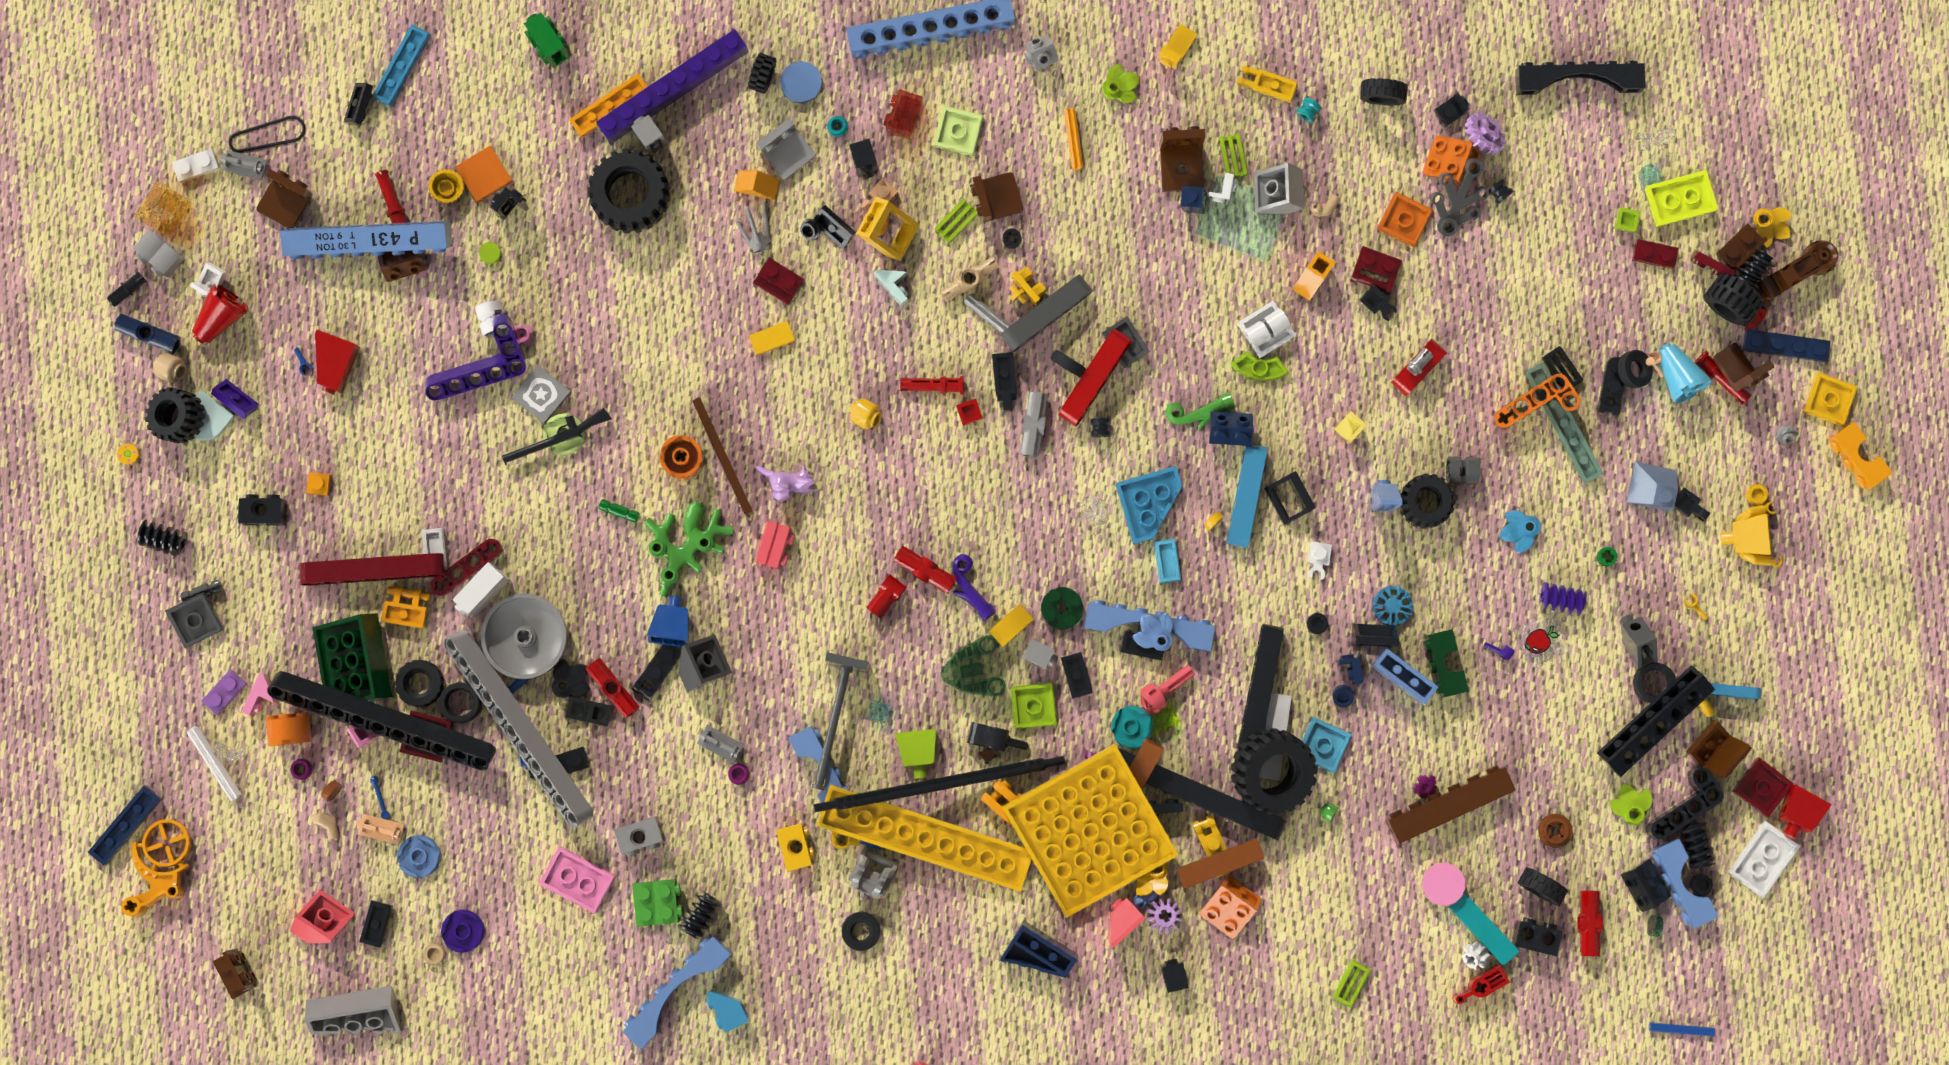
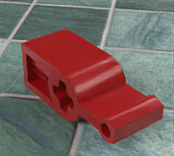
M1496 964L1469 980L1468 989L1460 994H1454L1452 999L1454 1003L1462 1004L1465 999L1472 995L1483 998L1507 985L1510 981L1502 967ZM1477 982L1483 984V986L1481 987V992L1475 990V988H1477Z

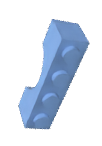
M810 726L788 738L798 757H810L820 763L823 751L820 741L823 738L818 728L814 730ZM831 754L825 775L824 791L821 790L818 794L821 803L825 800L830 784L849 790L847 785L842 786L839 779L843 777L837 766L833 768L830 762L833 759Z
M1673 838L1651 849L1653 855H1651L1652 860L1657 867L1660 866L1663 872L1661 875L1662 880L1667 887L1670 886L1673 892L1671 894L1672 900L1676 906H1680L1683 912L1681 917L1684 923L1692 928H1697L1719 917L1709 897L1694 896L1684 887L1681 872L1683 865L1689 857L1680 839Z

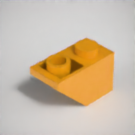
M1318 251L1292 290L1310 301L1336 262Z

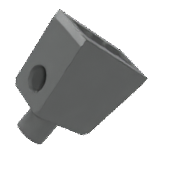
M1630 615L1622 617L1620 620L1622 641L1636 667L1640 669L1647 664L1657 662V638L1641 617L1633 619Z

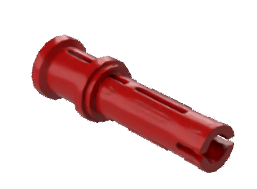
M381 170L382 174L378 171L375 173L388 208L387 217L390 218L392 223H407L404 215L405 209L399 205L388 170Z
M1707 350L1695 360L1694 363L1704 370L1711 379H1715L1741 405L1750 399L1752 395L1744 388L1737 392L1734 391Z
M942 376L935 379L900 378V391H940L942 394L959 392L960 395H964V376H960V378Z

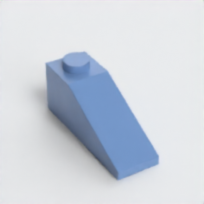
M1378 480V483L1372 485V511L1393 512L1402 505V498L1397 484H1391L1390 480Z

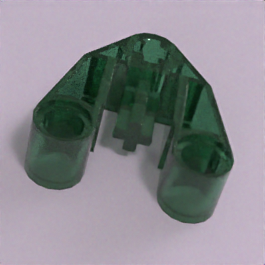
M985 635L957 650L942 668V680L965 694L1001 696L1006 689L1005 681L1002 678L992 677L967 682L962 681L963 678L983 674L980 662L959 666V662L993 654L997 649L996 639L991 635ZM986 639L994 643V647L990 651L984 650L981 646L982 642ZM947 669H952V672L956 671L953 680H948V677H944ZM994 681H999L1003 686L1002 690L998 693H994L990 689V685Z

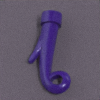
M960 554L953 561L952 571L963 592L954 590L953 593L973 606L980 618L985 621L997 611L963 575L971 570L973 561L968 555ZM964 560L966 567L960 568V563Z

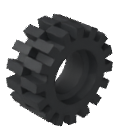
M761 52L758 54L753 64V69H751L748 89L763 94L767 92L775 72L777 58Z

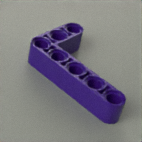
M498 314L492 321L493 334L501 354L428 376L425 381V393L430 400L444 399L520 376L525 372V354L512 320L507 314ZM499 325H506V326H507L506 328H503V329L498 328ZM507 343H513V344H514V345L511 346V347L505 346V344H507ZM514 361H519V362H521L520 364H517V365L512 364V362H514ZM498 367L500 370L494 371L492 368ZM474 373L480 374V376L473 377L471 375ZM454 379L459 380L458 383H452L451 381ZM431 386H438L439 388H438V389H432V388H430V387H431Z

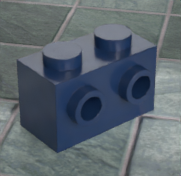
M1210 412L1209 444L1252 446L1254 431L1253 414Z

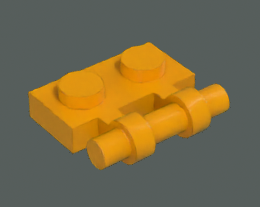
M388 586L386 594L394 596L393 602L384 601L380 622L424 629L428 608L420 607L421 600L429 602L431 594L420 589L413 591L404 589L402 586H396V588ZM402 597L413 599L412 605L402 604Z

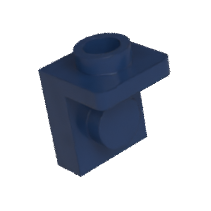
M1354 654L1343 655L1341 660L1336 661L1337 665L1350 664V668H1347V676L1349 681L1352 680L1353 685L1364 683L1360 657L1354 658Z

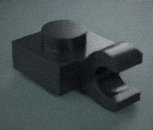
M1685 487L1676 496L1674 508L1687 518L1693 513L1696 518L1703 522L1710 515V512L1698 505L1702 499Z

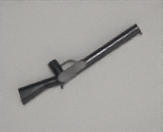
M604 407L578 426L573 415L566 417L567 424L559 427L557 434L553 437L502 455V459L505 465H507L510 461L566 440L568 441L578 436L583 438L581 433L588 428L612 420ZM569 427V430L559 433L561 428Z

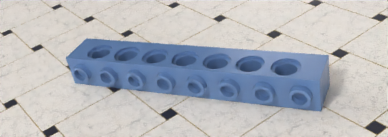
M983 0L847 27L846 30L851 56L861 59L868 57L870 53L886 54L890 49L897 48V50L901 51L908 49L911 45L917 44L921 47L929 45L931 41L936 40L938 42H947L951 37L956 36L967 38L971 36V33L976 32L987 34L991 32V29L996 28L1007 30L1012 27L1011 25H1015V17L1011 0ZM989 13H996L998 17L995 20H990L987 18V15ZM969 17H975L978 21L975 24H969L966 20ZM948 21H955L957 26L949 28L946 26V23ZM934 25L937 29L934 32H928L926 27ZM908 29H914L916 34L907 36L905 32ZM894 33L896 37L893 40H887L885 35ZM867 37L875 38L873 44H866L864 40Z

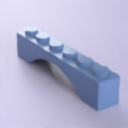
M1093 600V603H1088L1084 629L1105 633L1114 627L1124 624L1140 623L1143 614L1152 615L1159 620L1165 612L1156 611V615L1149 614L1148 610L1136 607L1135 611L1127 610L1126 605L1114 604V607L1106 606L1105 601ZM1177 615V619L1171 618L1174 625L1171 633L1178 637L1187 648L1205 652L1211 651L1215 626L1210 625L1211 621L1198 619V623L1189 621L1190 617Z
M715 935L711 938L707 936L699 944L701 949L696 954L692 952L684 960L686 965L681 970L676 968L669 976L671 981L666 986L662 983L655 990L654 994L656 996L651 1002L647 999L639 1007L641 1012L636 1017L632 1015L623 1024L626 1028L622 1032L640 1049L644 1048L658 1033L662 1010L670 995L680 984L694 975L719 969L733 954Z

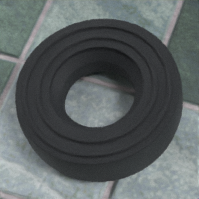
M1055 350L1050 358L1079 378L1086 371L1084 366L1058 350Z
M1628 351L1619 359V377L1630 388L1644 387L1652 379L1653 366L1646 365V359L1649 357L1643 351ZM1633 361L1639 366L1640 373L1638 377H1635L1631 370Z
M853 913L846 918L842 925V938L846 945L853 950H868L879 940L880 925L876 918L869 913ZM857 923H864L869 927V935L864 940H858L853 935L852 930Z

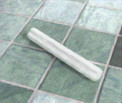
M194 726L187 731L188 736L229 800L234 801L241 796V792L199 727Z

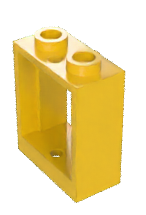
M875 197L856 234L886 257L901 261L920 224L890 201ZM891 212L903 224L889 247L877 236Z

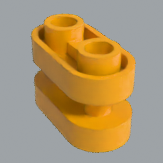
M997 779L991 785L996 789L990 796L985 792L980 799L1008 824L1013 826L1002 806L997 801L1002 795L1009 802L1022 795L1020 793L1015 795L1010 791L1012 786L1004 779L1001 781Z

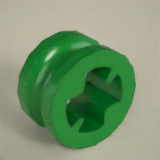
M1604 547L1598 551L1596 557L1598 563L1606 567L1615 564L1618 555L1615 549ZM1605 551L1612 555V559L1608 560L1609 563L1606 562L1605 558H1602V554L1606 553Z

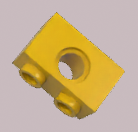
M800 823L776 830L787 872L813 865L812 860L816 859L813 847H808L807 839H810L807 826L803 827V824ZM795 840L800 841L803 846L799 853H795L791 849V844Z

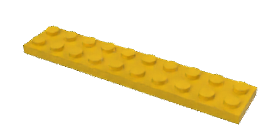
M830 784L824 802L833 801L837 797L858 793ZM886 802L838 811L836 809L822 811L816 825L1020 892L1032 859L1025 847Z

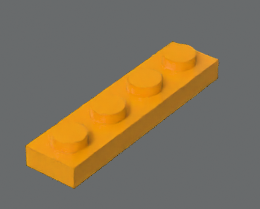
M637 73L570 118L569 121L579 136L583 138L598 128L596 121L647 88V85Z

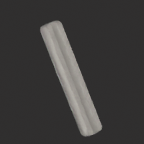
M969 294L965 298L964 303L1000 333L1011 326L974 295Z

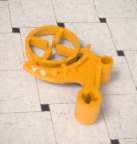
M170 819L159 820L146 830L142 843L132 842L131 852L134 866L138 873L150 884V889L140 895L124 899L121 909L125 915L141 917L146 913L147 908L153 906L166 896L180 899L184 896L185 891L181 887V873L190 866L183 864L182 861L190 852L191 836L188 829L182 823ZM165 823H173L179 826L184 833L169 839V843L174 844L186 839L185 849L176 860L170 846L165 847L170 863H160L150 854L152 851L163 848L165 846L164 843L148 847L149 837L156 827H159L162 839L168 840ZM139 848H143L146 858L153 863L151 868L142 859ZM175 865H178V866H179L178 869L173 870V871H170V872H158V871H156V869L158 868V866H162V867H172V866H175ZM133 903H136V904H137V907L134 908L135 911H133L132 908H131V907L134 906Z

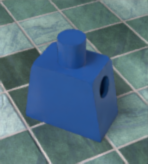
M670 596L668 605L660 604L657 606L647 633L649 643L678 647L689 643V613L687 608L681 607L682 598Z

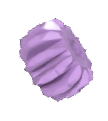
M1162 897L1158 898L1159 906L1154 901L1151 902L1155 910L1147 909V912L1153 914V916L1146 919L1148 922L1155 920L1150 927L1155 929L1159 925L1158 933L1161 934L1165 927L1166 932L1170 934L1169 926L1172 925L1177 930L1178 926L1174 923L1175 920L1178 922L1183 921L1182 918L1176 917V915L1182 914L1183 911L1181 909L1174 910L1178 907V902L1170 906L1171 898L1168 897L1166 904H1164ZM1162 910L1170 913L1167 921L1159 918V913L1162 914Z

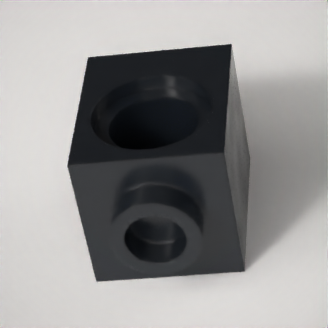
M1177 959L1165 961V965L1161 966L1166 992L1170 993L1189 988L1183 962H1178Z

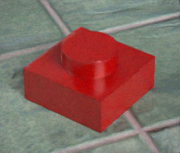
M976 399L956 405L963 426L983 419Z

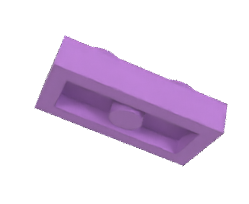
M230 669L201 702L213 713L219 715L247 683Z

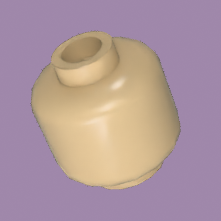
M163 353L153 362L155 376L169 383L181 380L186 374L184 360L173 354Z

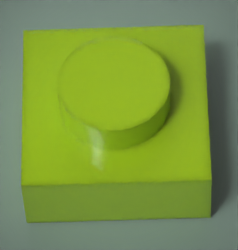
M1619 207L1614 229L1635 233L1640 211Z

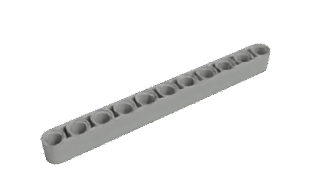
M461 630L444 639L446 651L567 824L575 828L592 819L593 809L468 631Z

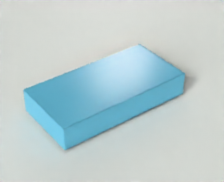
M1175 539L1154 541L1160 584L1181 581Z

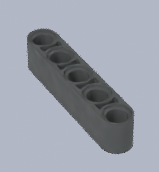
M1079 274L1009 326L1000 336L1011 350L1015 352L1079 304L1093 290Z

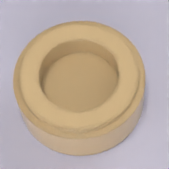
M439 943L429 944L423 951L424 960L430 965L440 964L446 956L445 948Z

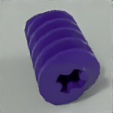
M1544 582L1540 590L1539 604L1542 602L1544 609H1547L1548 605L1551 604L1552 611H1555L1557 606H1560L1561 613L1564 612L1565 608H1568L1570 615L1576 609L1577 616H1580L1585 607L1587 592L1583 593L1581 589H1577L1574 592L1573 587H1569L1566 591L1565 586L1561 585L1557 588L1556 584H1552L1549 588L1548 582Z

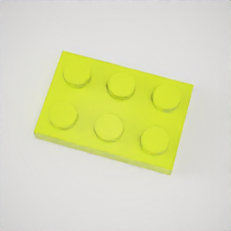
M1707 170L1644 187L1656 228L1719 210Z

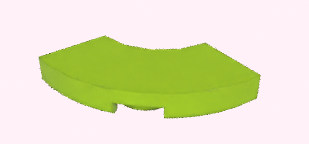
M1246 351L1230 363L1238 373L1256 381H1272L1289 374V371L1277 356L1270 359H1259Z

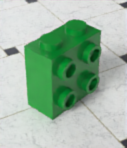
M540 12L539 14H532L527 18V22L524 23L527 30L524 33L532 46L536 48L545 65L550 63L552 68H555L570 58L567 52L570 48L549 16L545 18Z

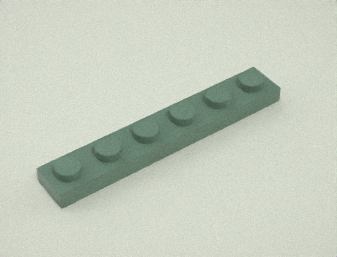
M1544 362L1525 371L1533 388L1551 377ZM1553 380V383H1552L1553 387H1554L1555 389L1559 390V389L1557 388V386H1556L1554 380ZM1539 389L1535 392L1540 401L1546 399L1547 393L1544 390ZM1557 398L1543 405L1584 484L1603 475L1604 473L1571 412L1565 410Z

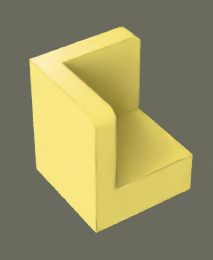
M1350 411L1334 431L1350 444L1366 427V424Z

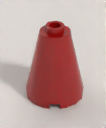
M213 284L192 329L193 337L200 343H210L246 314L249 309L245 302L241 305L237 301L239 297L229 289L218 285L216 288V284Z

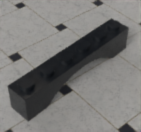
M1634 60L1627 61L1625 64H1617V61H1607L1604 64H1596L1595 61H1588L1583 64L1564 62L1563 65H1554V62H1544L1542 65L1525 62L1515 70L1516 95H1537L1551 84L1571 78H1587L1600 81L1619 93H1641L1646 88L1645 63H1638V61Z

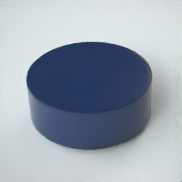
M1347 685L1337 686L1332 693L1333 701L1339 707L1351 705L1354 700L1352 688Z

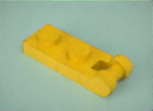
M1211 814L1206 816L1205 820L1200 822L1197 820L1192 823L1206 857L1227 849ZM1210 827L1212 833L1204 835L1202 830Z

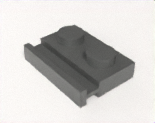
M1128 316L1102 332L1106 339L1115 328L1132 339L1129 348L1120 360L1123 368H1127V366L1150 353V350Z

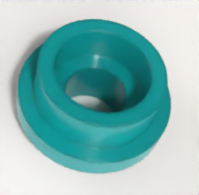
M841 116L832 117L827 124L828 132L834 137L845 135L848 131L846 119ZM841 124L842 128L835 130L834 125Z

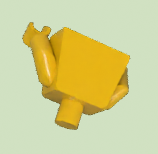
M1774 502L1749 507L1738 515L1736 522L1732 523L1733 531L1721 532V544H1734L1735 552L1739 553L1742 559L1754 565L1780 567L1783 563L1782 557H1778L1779 564L1777 565L1775 558L1771 556L1769 515L1775 514L1776 511L1771 512L1768 506L1774 504Z

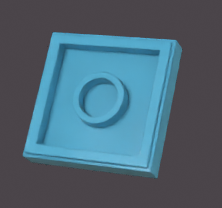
M1312 717L1302 741L1308 745L1311 753L1315 756L1316 763L1314 765L1335 773L1352 734Z

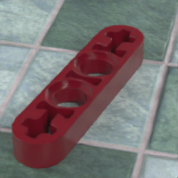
M488 539L446 569L444 576L435 577L430 584L431 591L438 596H445L480 571L488 562L490 563L502 553L501 543L495 539ZM490 543L492 545L497 544L495 548L496 553H487L488 559L485 561L484 556L479 551L482 549L485 553L489 549L488 545ZM474 555H478L481 559V563L477 567H472L469 563L470 558ZM456 568H461L464 572L463 577L459 580H455L452 576V572ZM448 575V578L454 584L451 586V584L448 582L444 585L445 590L443 592L441 590L436 591V588L438 587L436 583H444L445 581H447L445 576Z

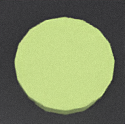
M563 413L550 418L543 430V440L556 435L558 428L567 424L565 418L572 415ZM574 416L575 422L578 426L579 424H581V421ZM569 427L561 428L559 433L569 430ZM585 431L581 433L583 438L578 436L550 446L548 449L558 455H572L584 444Z

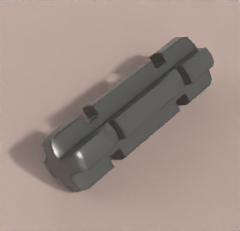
M215 580L210 585L207 583L193 588L192 591L182 592L180 597L182 602L202 592H206L207 596L212 595L211 593L221 592L223 587L219 580Z

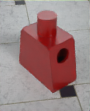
M1796 784L1792 785L1784 797L1779 814V819L1788 824L1783 834L1795 840L1799 831L1804 833L1812 832L1832 804Z

